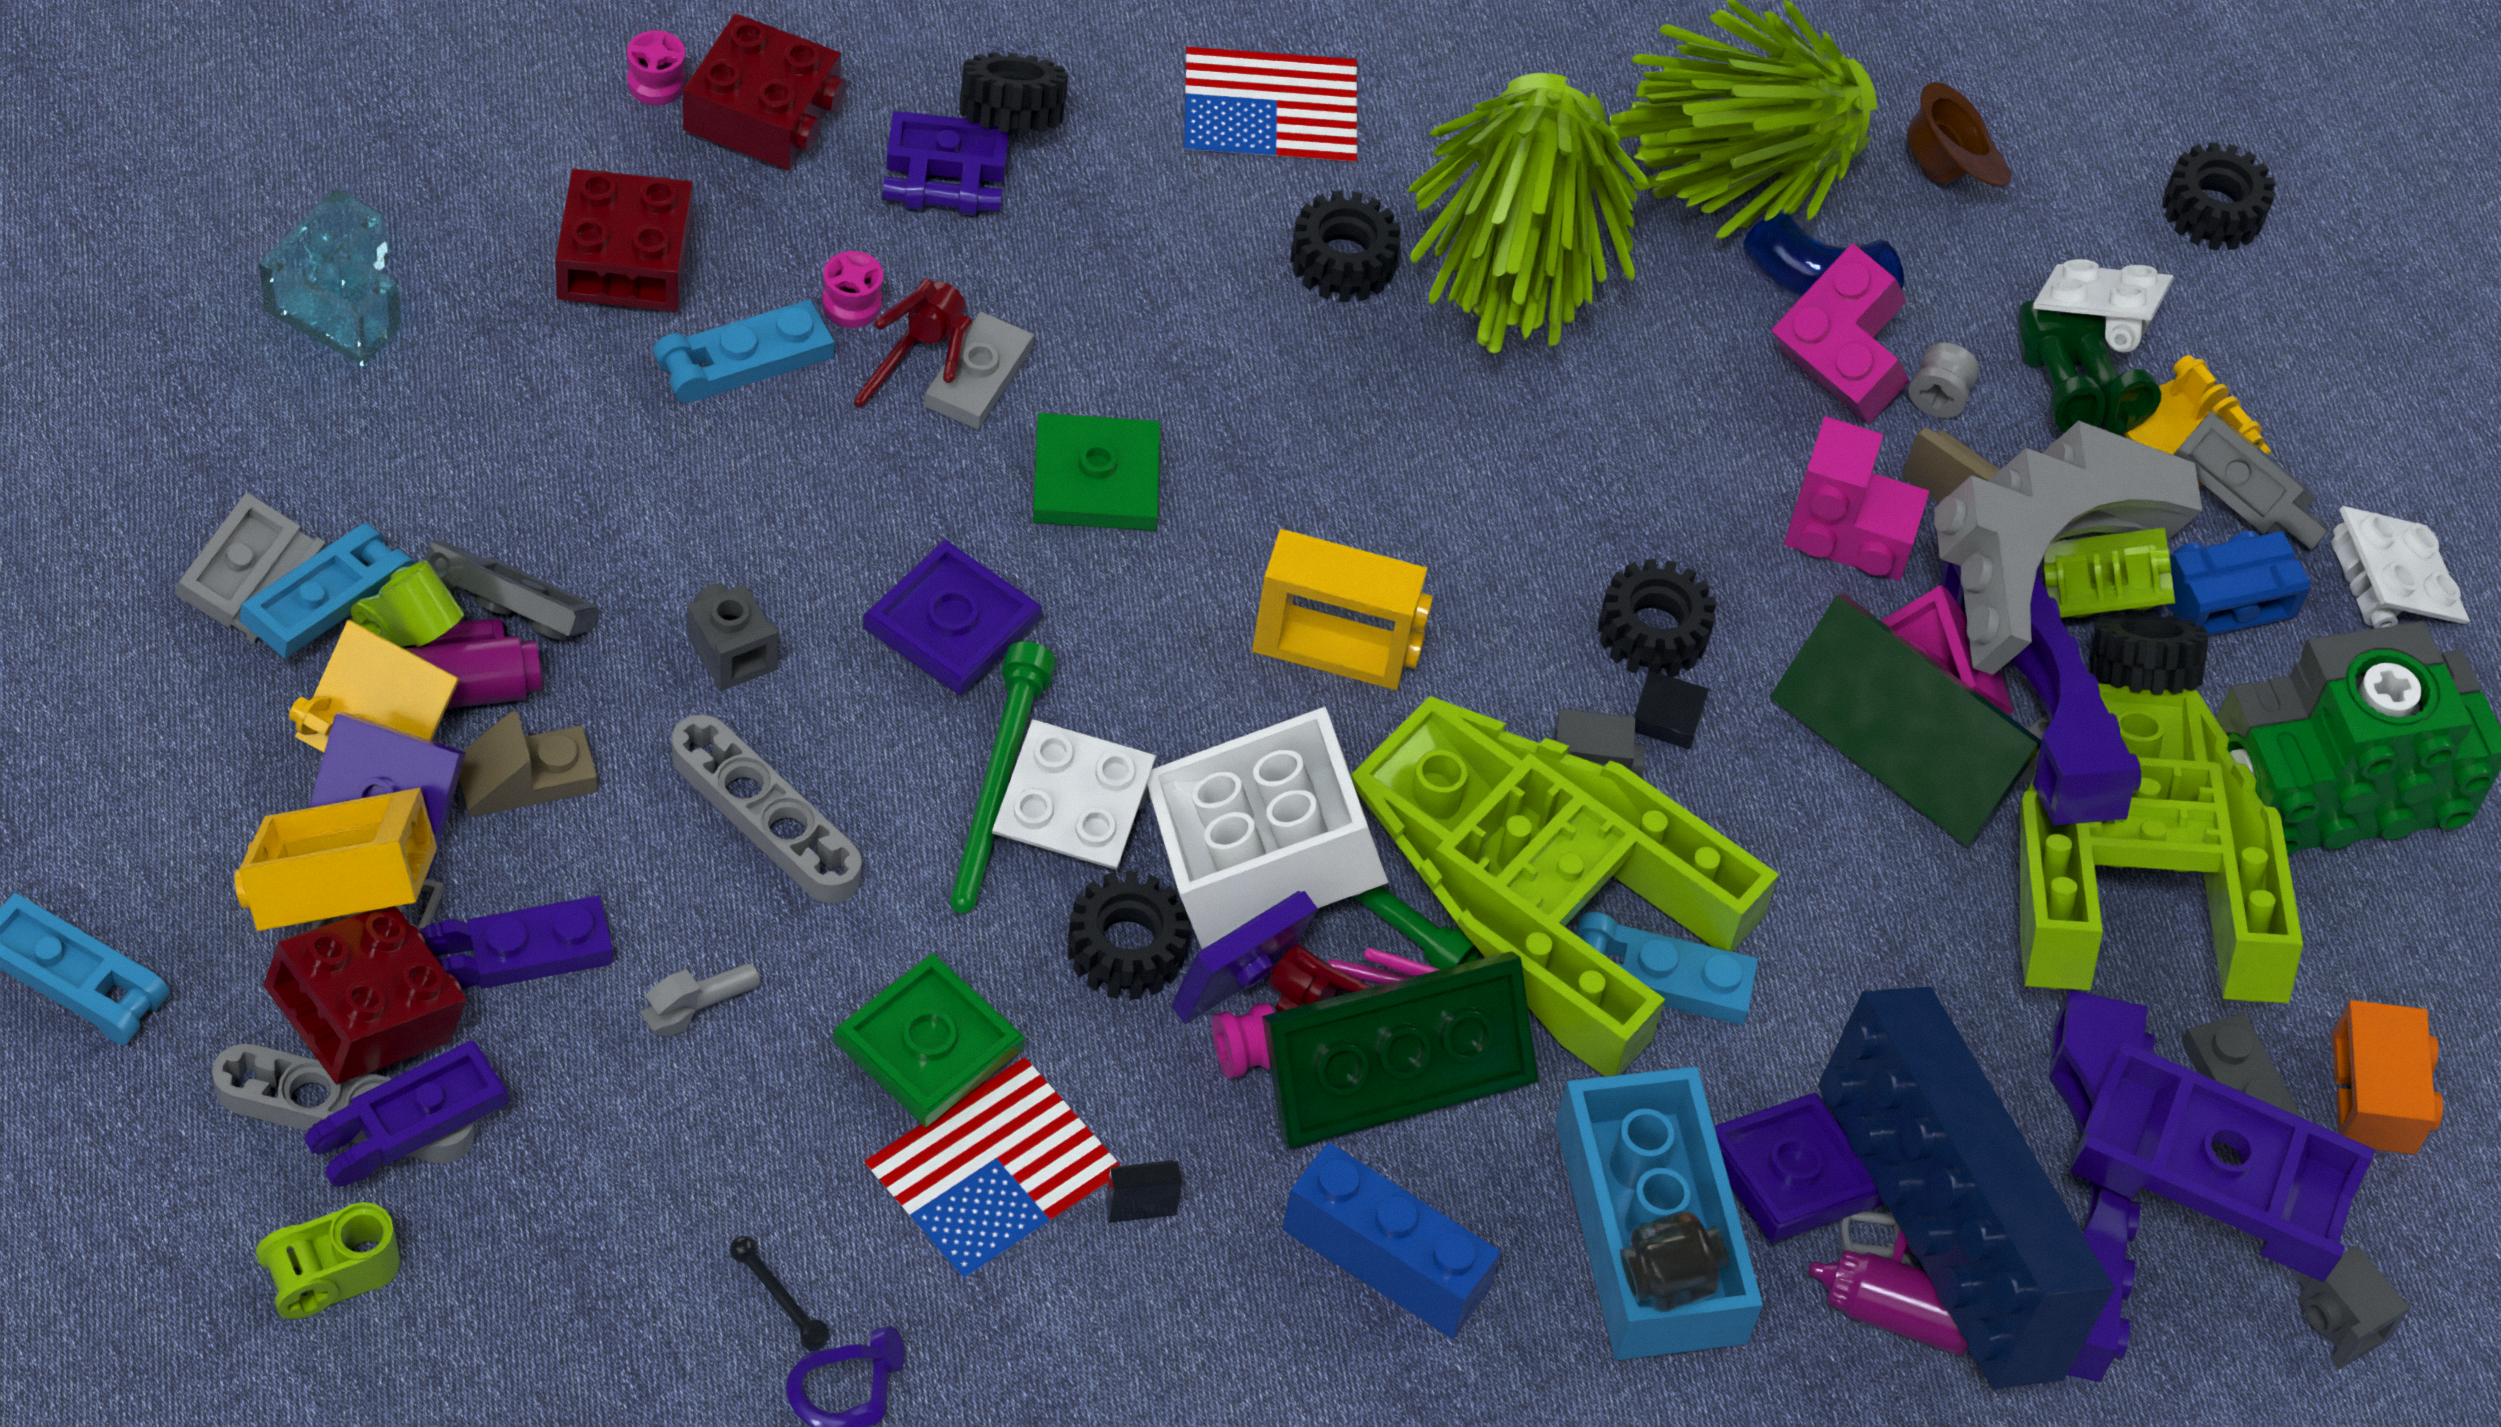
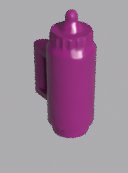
M501 618L459 622L443 635L427 643L426 646L406 648L409 652L460 678L446 709L527 700V693L542 692L541 669L536 640L520 642L519 636L505 637Z
M1899 1228L1890 1259L1872 1252L1859 1254L1850 1250H1843L1839 1261L1827 1264L1815 1261L1810 1264L1808 1269L1810 1275L1820 1279L1829 1290L1826 1302L1831 1306L1842 1309L1848 1317L1962 1356L1965 1351L1969 1352L1965 1339L1947 1308L1940 1302L1937 1291L1927 1273L1921 1269L1901 1263L1904 1251L1913 1254L1901 1228Z

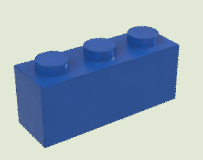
M1327 1142L1290 1189L1282 1227L1283 1231L1451 1339L1456 1337L1490 1291L1501 1254L1500 1250L1332 1143Z

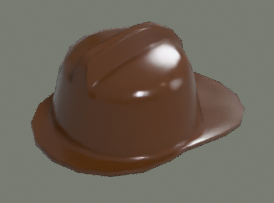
M1931 82L1923 87L1920 95L1921 108L1910 121L1906 136L1911 152L1919 162L1926 177L1937 183L1950 184L1970 174L1991 186L2005 187L2011 182V172L1991 140L1980 114L1970 101L1956 89L1944 83Z

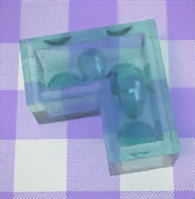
M335 187L259 262L264 311L364 366L401 328L397 280L381 272L389 263L385 214Z

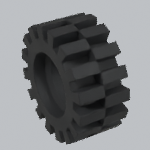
M998 52L989 53V57L979 54L974 56L973 59L968 58L963 65L960 114L961 116H966V120L971 123L980 122L981 127L988 129L992 126H998L999 131L1009 132V128L1018 129L1019 133H1029V129H1034L1038 133L1047 131V127L1055 129L1059 127V123L1064 121L1068 73L1065 72L1062 66H1054L1053 61L1046 59L1039 62L1038 57L1032 55L1021 58L1018 57V53L1008 52V56H1001Z
M2219 142L2209 143L2206 152L2201 144L2193 146L2189 154L2185 151L2179 157L2164 192L2162 208H2167L2164 216L2168 223L2177 221L2174 230L2180 236L2189 231L2192 233L2190 242L2199 246L2203 238L2209 240V249L2219 250L2221 243L2225 242L2227 249L2233 250L2238 248L2240 241L2246 246L2253 241L2255 235H2259L2276 192H2273L2275 181L2273 177L2266 178L2269 169L2264 163L2257 166L2253 165L2256 156L2249 151L2244 157L2236 155L2238 146L2229 144L2226 152L2220 151ZM2203 190L2221 192L2230 197L2235 203L2215 200L2204 193Z
M1332 191L1330 202L1321 194L1314 197L1313 206L1306 203L1301 208L1300 216H1297L1295 222L1290 262H1294L1293 272L1296 278L1304 275L1302 284L1310 291L1316 285H1319L1320 297L1328 299L1331 291L1339 293L1338 302H1349L1350 293H1356L1358 301H1363L1369 298L1370 289L1378 295L1384 290L1385 282L1390 284L1396 267L1401 238H1399L1401 229L1399 222L1393 223L1394 214L1389 208L1379 213L1381 201L1372 197L1368 204L1361 202L1363 193L1353 191L1351 200L1343 199L1342 191ZM1337 239L1349 240L1361 245L1366 250L1359 253H1343L1332 249L1325 243Z
M1645 559L1642 571L1636 562L1626 565L1624 575L1618 571L1612 577L1611 584L1607 587L1599 616L1598 632H1602L1600 642L1603 649L1612 646L1610 658L1616 664L1623 658H1627L1629 661L1626 670L1636 674L1641 665L1648 667L1647 675L1649 670L1659 673L1660 668H1665L1667 676L1674 677L1679 675L1681 665L1686 671H1689L1696 665L1697 658L1702 659L1716 614H1714L1716 602L1714 596L1707 597L1710 587L1704 580L1696 585L1693 584L1696 572L1687 567L1683 574L1680 575L1675 573L1677 562L1667 560L1664 569H1657L1656 559ZM1644 608L1659 609L1672 615L1680 625L1670 629L1654 628L1639 620L1634 611Z
M2136 611L2126 612L2125 616L2119 613H2111L2108 617L2102 616L2098 618V622L2095 624L2090 672L2097 675V679L2101 682L2111 681L2110 686L2117 688L2130 686V691L2141 692L2142 689H2150L2152 694H2163V690H2169L2173 694L2183 693V689L2192 691L2197 689V686H2202L2209 633L2206 632V628L2203 626H2196V622L2191 620L2178 621L2179 617L2168 615L2164 618L2157 617L2158 613L2147 612V615H2139Z
M1127 871L1125 882L1118 883L1115 872L1104 875L1103 889L1095 880L1086 885L1085 896L1078 894L1075 899L1073 912H1071L1067 952L1069 960L1074 959V972L1078 978L1088 973L1087 986L1094 991H1097L1102 983L1108 984L1107 997L1118 999L1120 988L1129 989V998L1134 1000L1141 999L1143 986H1147L1153 996L1162 991L1164 980L1171 985L1177 978L1179 967L1182 968L1189 935L1190 920H1186L1187 912L1183 902L1176 904L1177 892L1170 885L1163 892H1158L1160 879L1149 875L1145 885L1137 883L1138 872ZM1116 922H1133L1147 928L1153 935V941L1150 945L1143 948L1124 949L1107 941L1104 938L1103 930L1106 926Z

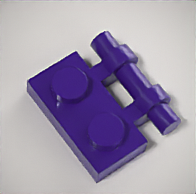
M893 111L886 170L908 172V179L884 176L882 200L905 202L906 209L923 210L924 205L958 208V214L976 216L977 210L1000 212L1002 189L979 187L980 180L1004 182L1009 132L999 131L998 126H992L989 129L980 126V122L971 123L966 118ZM927 175L962 178L961 184L926 181Z

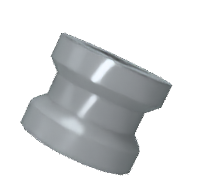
M1941 342L1933 344L1923 354L1919 365L1920 370L1914 374L1908 389L1909 396L1915 406L1926 414L1938 418L1955 417L1964 410L1969 397L1968 391L1974 387L1980 373L1979 363L1973 354L1963 347L1953 343Z

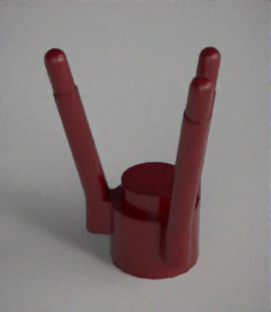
M925 278L913 293L876 319L875 327L878 330H883L908 313L909 329L855 397L854 405L861 408L867 403L917 340L932 344L945 340L950 335L943 380L946 383L954 381L964 337L973 324L972 319L964 315L966 303L959 290L951 284L942 281H931Z
M1300 944L1294 945L1282 956L1274 968L1269 981V987L1282 995L1275 1006V1010L1278 1012L1333 998L1337 989L1349 994L1372 988L1363 981L1333 968Z

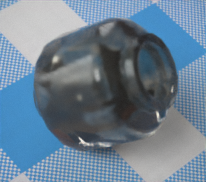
M1686 1210L1636 1225L1630 1232L1628 1247L1620 1249L1622 1268L1634 1299L1638 1303L1647 1300L1648 1304L1659 1312H1669L1711 1298L1719 1288V1269L1729 1266L1727 1249L1719 1229L1716 1226L1705 1229L1700 1219L1695 1214Z

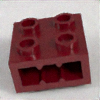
M734 13L683 89V131L790 171L803 150L809 152L814 147L820 133L821 121L828 111L836 112L843 100L846 80L840 78L841 52Z
M572 168L555 257L557 299L678 312L693 223V181L613 173L605 170L594 171Z
M396 906L366 911L279 941L263 985L336 1085L451 1043L467 1000L456 978L444 970L426 946L421 932L415 926L409 924Z

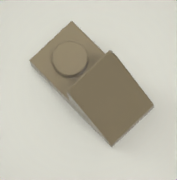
M513 711L463 750L466 752L458 780L468 818L598 792L597 775L583 725L524 737L518 712Z

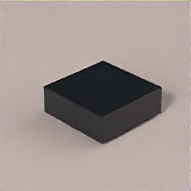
M1649 670L1634 714L1635 732L1690 749L1709 689Z
M1169 1160L1110 1168L1105 1201L1109 1223L1177 1215L1182 1186L1178 1161Z

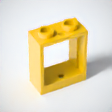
M1280 528L1264 576L1252 652L1398 690L1404 667L1416 670L1425 639L1424 631L1434 597L1433 595L1422 593L1427 567ZM1294 595L1394 621V631L1292 605Z
M421 788L264 816L253 841L248 845L247 854L240 868L235 871L234 877L238 901L243 909H251L257 931L415 903L437 850Z

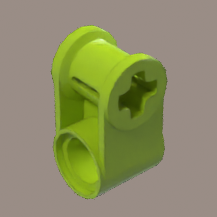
M427 560L420 561L409 567H400L390 576V581L380 589L376 596L360 599L351 607V616L355 623L400 647L409 645L419 647L443 635L464 616L463 610Z
M367 1202L350 1204L341 1210L306 1223L276 1230L260 1241L255 1252L259 1264L263 1268L269 1269L278 1294L275 1297L274 1304L277 1312L281 1317L287 1319H301L312 1316L332 1304L370 1290L380 1289L392 1281L398 1273L401 1263L391 1217L385 1209ZM373 1241L379 1243L370 1251L361 1253L351 1251L354 1246L361 1242ZM289 1247L294 1249L287 1253V1249ZM294 1268L299 1269L300 1275L295 1274ZM307 1291L306 1296L301 1295V1293Z

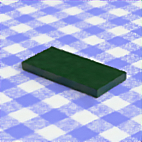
M1845 594L1836 595L1770 695L1782 707L1966 846L1973 845L2039 751L2042 741Z
M1513 951L1262 1016L1281 1140L1289 1149L1538 1082L1521 957Z

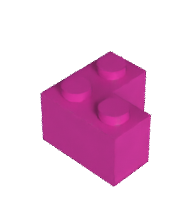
M1851 243L1771 329V332L1784 354L1868 425L1910 382L1899 359L1874 339V336L1907 301L1896 278L1854 243Z
M1824 416L1783 545L1804 551L1811 556L1823 557L1862 569L1872 575H1881L1901 581L1914 544L1929 490L1872 473L1884 434Z

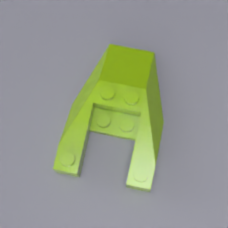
M2099 684L2100 697L2108 712L2114 713L2118 719L2120 736L2129 753L2135 754L2139 760L2141 785L2139 790L2132 794L2127 819L2063 825L2052 824L2033 785L2034 777L2028 791L2024 792L2020 806V945L2025 986L2091 990L2103 933L2094 865H2105L2115 868H2152L2204 873L2223 999L2289 1003L2303 948V940L2279 812L2275 807H2266L2255 791L2256 778L2246 764L2236 763L2227 749L2229 743L2228 736L2197 690L2189 691L2183 689V693L2176 694L2169 690H2163V694H2152L2150 689H2142L2141 692L2130 691V686L2117 688L2110 686V684Z
M1429 696L1351 774L1355 790L1465 935L1484 957L1487 958L1510 951L1521 957L1527 1005L1563 1047L1603 1076L1621 1075L1652 1041L1665 998L1565 928L1568 922L1613 876L1712 947L1733 952L1765 917L1779 874L1622 764L1609 761L1605 766L1568 754L1569 745L1546 737L1540 743L1505 731L1506 723Z

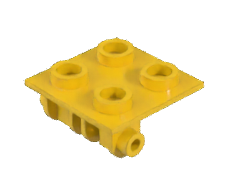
M2192 355L2182 357L2174 365L2173 371L2177 375L2174 380L2159 386L2162 395L2156 412L2141 425L2123 433L2128 439L2173 455L2212 409L2267 455L2271 453L2269 447L2264 443V438L2260 435L2262 426L2257 421H2252L2241 409L2240 401L2235 396L2228 397L2229 388L2225 384L2215 385L2216 379L2208 371L2207 363L2203 359L2195 360ZM2198 480V485L2200 487L2203 484Z
M348 620L313 698L310 700L304 697L298 698L290 710L289 719L296 723L297 733L295 737L322 752H325L335 714L340 712L349 713L432 741L460 678L365 627Z

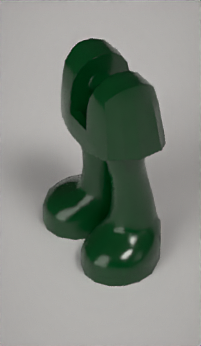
M2035 300L2024 302L2020 306L2018 312L2019 340L2023 359L2032 368L2045 366L2054 391L2050 398L2051 416L2063 433L2078 421L2099 428L2103 419L2107 431L2119 435L2141 425L2156 412L2162 395L2157 382L2144 369H2131L2121 375L2119 374L2108 352L2109 345L2105 338L2106 323L2100 315L2060 311V316H2057L2055 311L2033 309ZM2082 364L2087 376L2078 375L2074 365Z

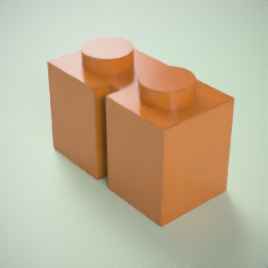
M2350 1000L2331 1033L2335 1084L2352 1085V1089L2339 1088L2335 1094L2338 1134L2375 1150L2416 1155L2430 1131H2437L2443 1114L2442 1095L2440 1092L2434 1091L2432 1074L2437 1065L2439 1047L2437 1037L2429 1035L2428 1011L2422 1008Z

